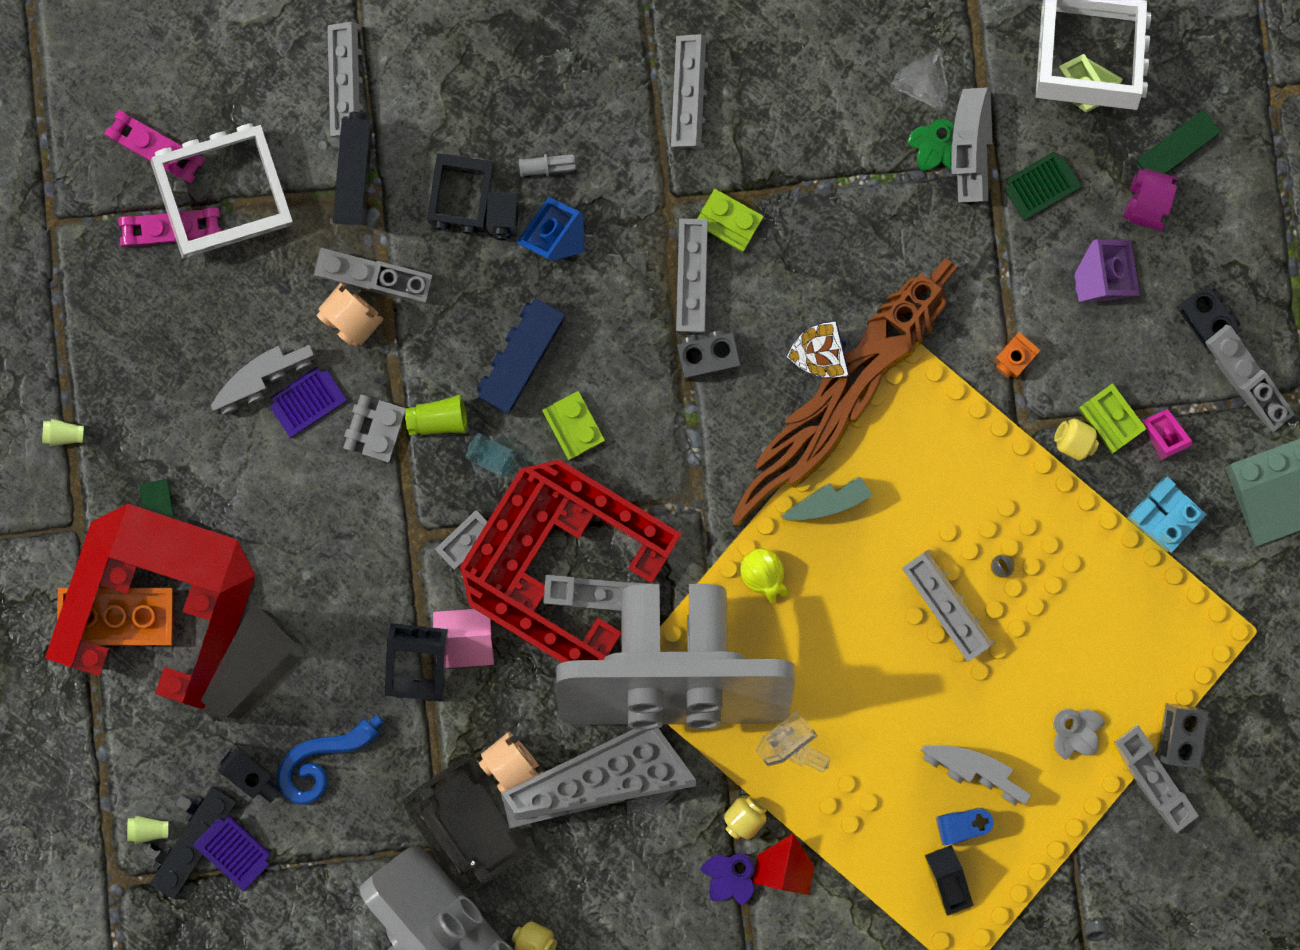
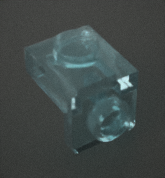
M477 433L474 440L468 446L465 458L475 465L504 478L516 453Z

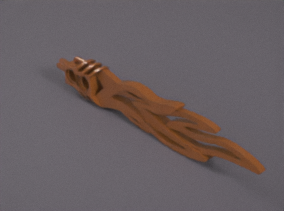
M944 258L929 278L920 273L916 278H910L898 292L889 295L885 300L886 304L880 306L876 311L878 314L871 317L867 322V329L858 347L845 354L850 376L840 377L839 379L823 378L815 396L785 419L787 426L762 452L755 465L756 469L760 471L786 449L789 448V450L775 464L758 475L750 484L733 517V525L735 527H738L774 490L787 482L794 488L813 474L836 449L850 421L856 422L864 413L880 385L882 376L915 352V343L918 341L920 345L924 341V332L926 330L928 334L933 330V321L946 306L945 299L947 297L942 287L958 269L949 259ZM922 292H931L928 299L918 300ZM904 314H913V317L910 321H900L901 317ZM888 325L892 326L902 335L888 337ZM872 359H874V360L862 371V373H861V374L858 376V378L856 379L855 383L851 386V388H850L849 391L847 392V390H848V388H849V384H850V382H849L848 379H849L860 367H862L864 364H866L867 362H869V361H871ZM825 413L819 426L807 427L779 445L791 434ZM811 440L806 451L801 456L797 464H795L788 471L784 472L783 474L775 478L773 481L768 483L751 499L754 492L769 477L773 476L774 474L782 470L785 466H787L799 454V452L808 443V441Z

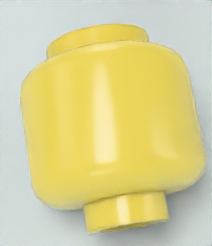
M1075 418L1068 422H1062L1054 437V441L1057 442V449L1076 460H1083L1088 455L1092 456L1099 445V441L1096 440V429Z
M751 796L736 799L724 814V820L728 825L726 831L735 839L740 837L752 839L766 823V808Z
M532 921L526 923L523 927L519 926L512 937V942L515 943V950H555L557 945L552 930Z

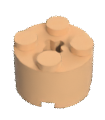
M340 283L318 308L320 312L316 316L327 326L331 325L335 329L338 328L340 331L337 335L347 344H352L355 347L358 344L362 346L384 319L378 316L379 313L357 293L352 295L347 291L349 287Z
M507 732L481 754L483 760L479 762L480 767L488 776L493 774L499 781L497 787L501 793L543 773V771L539 774L536 772L535 769L539 764L519 740L515 744L510 740L514 736L510 732Z

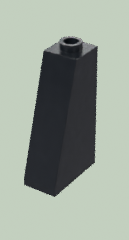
M349 112V116H344L341 121L333 223L362 225L367 220L373 118H366L365 112Z

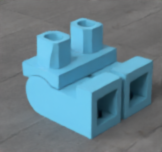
M1168 476L1163 478L1146 496V499L1132 511L1127 519L1163 550L1173 552L1207 514L1184 495Z

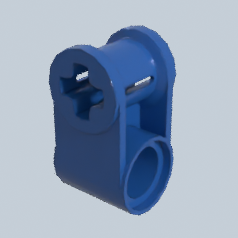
M982 808L963 812L958 811L935 817L942 846L985 835L993 827L991 814ZM977 814L987 818V822L983 823L982 829H979L977 825H972V821L976 820Z

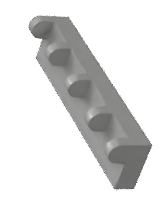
M354 22L328 25L330 136L340 138L341 121L344 116H349V112H363V105L359 104V85L363 84V78L359 77L358 57L362 56V50L358 49V32H361V25Z
M702 34L676 36L671 147L675 149L692 148L694 150H704V143L701 142L702 125H705L706 121L703 118V98L707 97V91L704 90L705 70L708 69V63L705 62L706 45H709V38Z
M679 219L677 334L705 333L708 219Z
M928 549L902 567V569L969 662L991 647L995 642L986 635L979 625L980 620L977 617L974 618L962 601L963 596L957 594L945 577L947 575L946 572L940 570L931 557V551Z

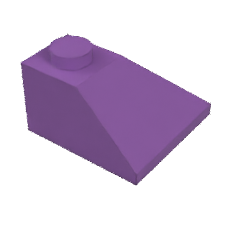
M1096 239L1092 241L1075 272V289L1079 302H1101L1140 296L1132 240Z

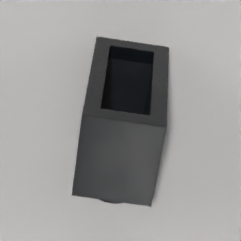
M952 845L926 854L927 865L946 915L949 916L974 906L963 868Z

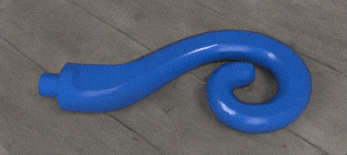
M376 714L370 721L364 718L353 730L345 735L316 738L300 743L292 748L282 759L277 772V783L281 789V794L290 802L299 805H308L320 799L328 785L324 769L315 763H307L300 767L298 775L301 778L312 775L316 780L313 789L301 791L292 782V773L297 764L314 754L348 753L368 746L381 735L378 729L384 724V720Z

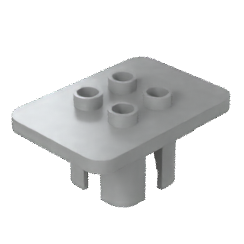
M639 584L628 586L621 591V653L610 654L604 660H575L563 662L556 666L558 719L561 722L575 725L628 724L633 729L651 730L660 728L663 724H686L687 727L693 729H713L721 726V724L777 723L789 718L795 685L794 664L790 661L781 659H746L740 653L728 652L727 593L724 587L714 584H689V615H687L688 652H660L659 584Z
M410 846L375 872L360 886V894L365 904L386 927L387 936L392 943L388 950H513L501 939L483 918L475 904L465 897L435 860L418 846Z

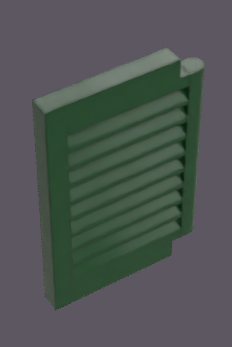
M1055 152L1048 154L1005 180L1009 186L1005 189V192L1023 221L1082 187L1064 156L1058 158Z

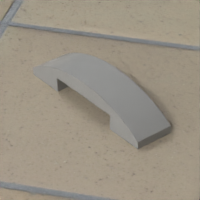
M545 575L543 604L621 611L622 589L632 585L647 583Z
M1135 725L1114 742L1137 784L1175 833H1178L1199 816L1185 794L1178 790L1152 751L1154 748L1139 725Z

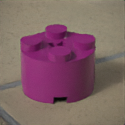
M1146 168L1138 170L1137 175L1133 177L1130 191L1134 192V195L1126 203L1122 218L1128 219V223L1162 232L1165 223H1162L1164 215L1168 216L1177 187L1174 184L1178 178Z

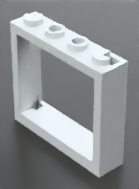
M1043 0L1035 98L1137 110L1141 97L1146 98L1148 83L1143 82V76L1147 75L1149 59L1144 58V52H1148L1150 36L1145 35L1146 29H1149L1151 22V13L1147 12V1ZM1056 12L1135 21L1132 85L1052 76Z
M252 123L245 124L236 128L237 132L226 135L225 131L218 132L209 136L210 140L199 143L198 139L183 143V148L172 151L171 148H164L156 151V156L151 157L153 172L182 259L291 226L293 221L261 125L253 127ZM254 138L279 214L188 241L163 165Z

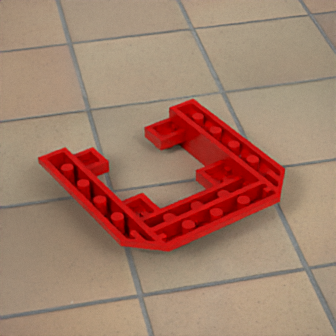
M560 459L521 468L460 565L468 603L473 609L561 663L575 660H604L619 639L621 631L597 617L585 639L581 641L535 613L544 597L545 585L527 575L526 572L556 525L577 539H580L589 522L595 516L642 545L629 565L628 570L651 584L669 558L682 534Z
M126 504L92 521L45 659L100 676L109 649L82 640L100 585L128 594L136 568L139 567L191 584L183 612L210 621L192 675L164 667L155 694L210 711L255 578V574L238 540L130 504Z

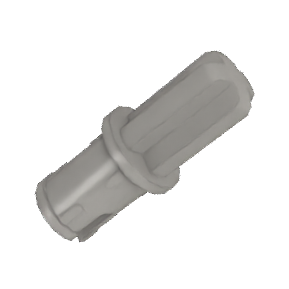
M544 154V157L519 159L520 176L546 174V177H549L551 173L575 171L574 155L547 157V154Z

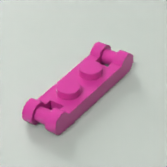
M120 110L114 116L116 120L112 127H108L104 133L111 140L150 162L151 157L156 156L155 152L158 150L171 148L174 151L183 148L181 145ZM125 125L132 128L128 137L121 134ZM199 155L185 158L188 160V163L184 169L178 167L181 160L163 165L164 169L169 173L192 184L195 179V171L198 166L202 167L205 159Z
M219 208L179 212L188 241L221 232L217 219L220 218ZM167 213L118 218L119 227L122 228V237H120L121 247L177 242ZM199 220H206V229H199ZM141 226L142 235L134 236L133 227Z

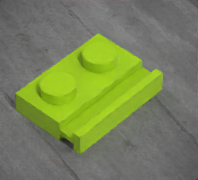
M714 189L697 219H708V234L743 253L764 216Z
M1113 383L1078 408L1088 423L1096 429L1097 435L1112 454L1146 430V427Z
M579 391L542 410L569 461L605 442Z

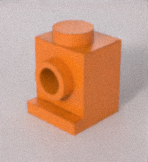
M1018 332L994 359L998 364L996 369L1005 377L1009 378L1012 376L1016 379L1040 350ZM1011 353H1020L1021 360H1012Z

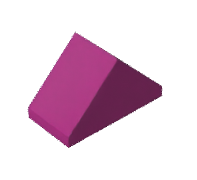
M1168 409L1142 421L1161 461L1193 445L1192 440Z

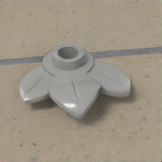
M1069 708L1060 710L1053 720V727L1056 731L1054 739L1056 752L1065 760L1073 754L1074 750L1083 755H1095L1098 751L1099 743L1094 732L1105 724L1104 719L1098 713L1089 709L1079 712ZM1071 718L1072 725L1066 728L1065 721Z

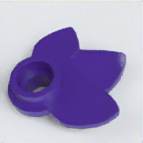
M742 853L735 854L730 858L716 855L702 865L701 871L713 878L709 888L710 900L723 901L733 896L740 905H744L751 898L754 890L751 877L755 867L749 856ZM738 862H742L746 866L743 873H737L734 869Z

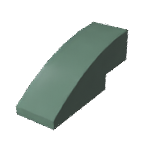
M861 477L854 478L837 491L834 490L830 483H827L782 513L780 517L782 520L820 518L856 506L873 495Z

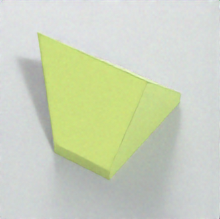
M1085 54L1059 66L1061 75L1065 78L1120 84L1123 80L1116 74L1086 58ZM1073 102L1074 105L1086 113L1100 106Z

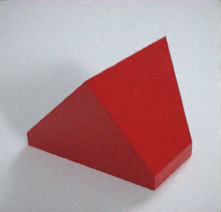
M794 833L758 854L752 883L809 895L814 865Z

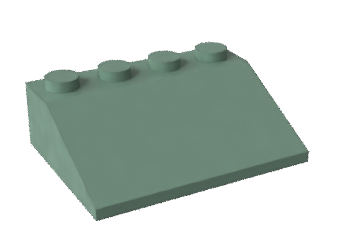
M1300 439L1225 467L1255 547L1300 531Z

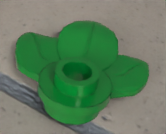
M937 119L930 126H919L910 134L907 144L914 148H919L917 161L921 171L930 170L939 165L940 162L952 170L954 124L951 121ZM939 128L947 130L948 134L945 138L937 136L936 132Z

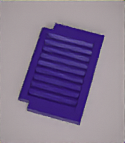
M317 366L270 397L274 403L270 408L289 437L292 438L345 403L347 399L327 370L321 372Z
M230 815L224 821L219 817L193 844L242 891L269 865L266 859L271 853Z

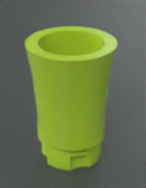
M462 394L431 403L418 404L416 407L405 408V420L409 435L467 433L468 431L467 415Z

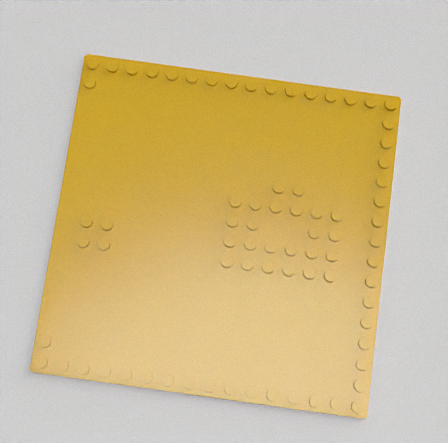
M917 341L915 343V352L882 376L872 401L856 422L850 421L843 438L827 460L796 487H791L788 482L782 485L697 583L719 585L726 589L728 652L740 653L746 659H781L794 664L795 685L789 718L777 723L721 724V726L713 729H693L687 727L686 724L668 725L751 797L757 799L767 811L927 949L990 950L1133 781L1134 777L1124 763L1114 742L1135 725H1139L1154 749L1152 751L1155 754L1159 748L1166 703L1195 707L1256 635L1257 630L922 344L919 345ZM861 477L873 495L856 506L820 518L782 520L780 517L782 513L827 483H830L834 490L837 491L854 478ZM764 548L774 552L783 564L784 578L782 584L785 585L789 593L787 596L777 594L774 604L769 602L766 594L750 590L742 580L740 574L741 562L746 554L754 549ZM928 549L931 551V557L940 570L946 572L947 575L945 577L957 594L963 596L962 601L974 618L977 617L980 620L979 625L986 635L995 642L991 647L969 662L902 569V567ZM998 555H1007L1014 562L1012 574L1005 578H999L991 571V562ZM998 560L1005 573L1009 571L1003 560ZM689 594L660 626V652H688L687 615H689ZM1069 708L1079 712L1089 709L1098 713L1104 719L1105 724L1094 732L1099 743L1098 751L1095 755H1083L1074 750L1073 754L1065 760L1056 752L1054 747L1056 731L1053 727V720L1060 710ZM1071 718L1065 721V727L1069 728L1072 725ZM924 745H945L970 749L985 754L1012 768L1013 770L1007 779L1031 794L1025 805L1018 802L1014 806L1001 797L1004 792L995 786L990 790L977 781L979 778L977 774H975L971 782L963 780L960 784L946 775L949 770L941 764L936 768L922 758L925 754L919 750ZM975 808L985 809L993 818L991 831L982 836L951 844L963 868L974 906L947 916L925 858L926 854L950 846H942L935 817ZM977 814L976 820L972 821V825H977L979 829H982L983 823L987 822V818Z

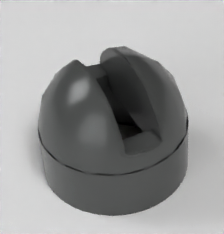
M998 555L991 562V571L999 578L1011 575L1014 570V562L1007 555ZM1002 559L1009 571L1005 573L998 560Z
M1096 917L1097 921H1091V918H1089L1085 922L1084 934L1086 940L1099 941L1108 936L1106 923L1101 918Z

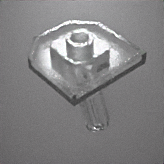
M797 711L763 736L755 750L767 766L783 763L788 759L800 766L804 763L820 772H824L829 768L831 760L828 756L810 747L808 743L818 735Z

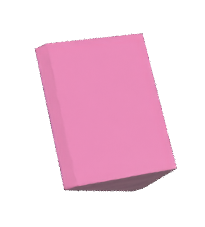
M475 609L433 612V628L448 629L446 668L494 665L490 618Z

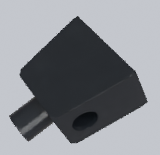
M236 743L217 765V771L253 799L259 794L271 803L281 791L279 787L269 780L272 777L271 772ZM254 773L258 776V779L255 782H250L246 777L248 774Z

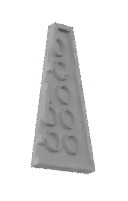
M659 728L651 730L633 729L502 792L501 796L502 801L515 820L694 787L696 786V779Z

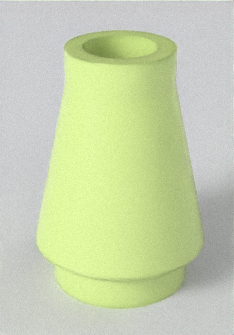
M55 419L43 421L42 443L49 444V447L83 443L84 426H77Z
M140 816L128 818L127 842L134 841V844L168 838V821H159Z

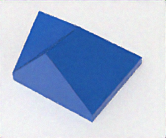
M548 197L517 241V244L550 261L584 253V216L580 211Z

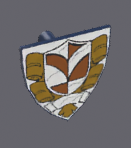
M837 320L811 326L801 333L793 342L786 356L798 368L815 376L823 378L850 376L844 352L846 341L840 336Z

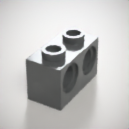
M718 330L709 333L710 337L699 340L698 336L681 339L682 344H677V351L684 381L740 369L733 332L726 334V330ZM719 344L726 345L730 350L729 355L725 358L717 357L713 351L715 346ZM691 350H696L701 353L702 360L697 364H691L686 360V354Z
M1166 703L1157 754L1158 760L1167 765L1199 769L1200 762L1205 756L1204 738L1210 726L1209 712L1199 707ZM1191 716L1190 725L1184 728L1185 719ZM1186 744V752L1180 756V748Z

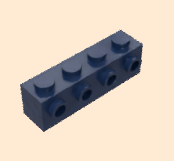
M537 298L533 300L532 304L529 302L525 304L519 317L523 318L518 328L513 326L505 339L508 342L504 352L498 351L491 363V366L494 367L489 377L485 375L477 387V391L480 392L478 397L481 401L508 416L565 320V314Z

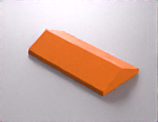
M58 588L57 621L68 588ZM99 588L82 640L96 645H172L175 620L173 588H129L128 594L110 588Z

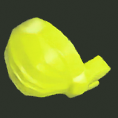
M764 548L754 549L746 554L741 562L740 574L743 582L749 589L756 593L766 594L771 604L776 602L777 594L787 596L789 591L782 584L784 567L779 557L774 552Z

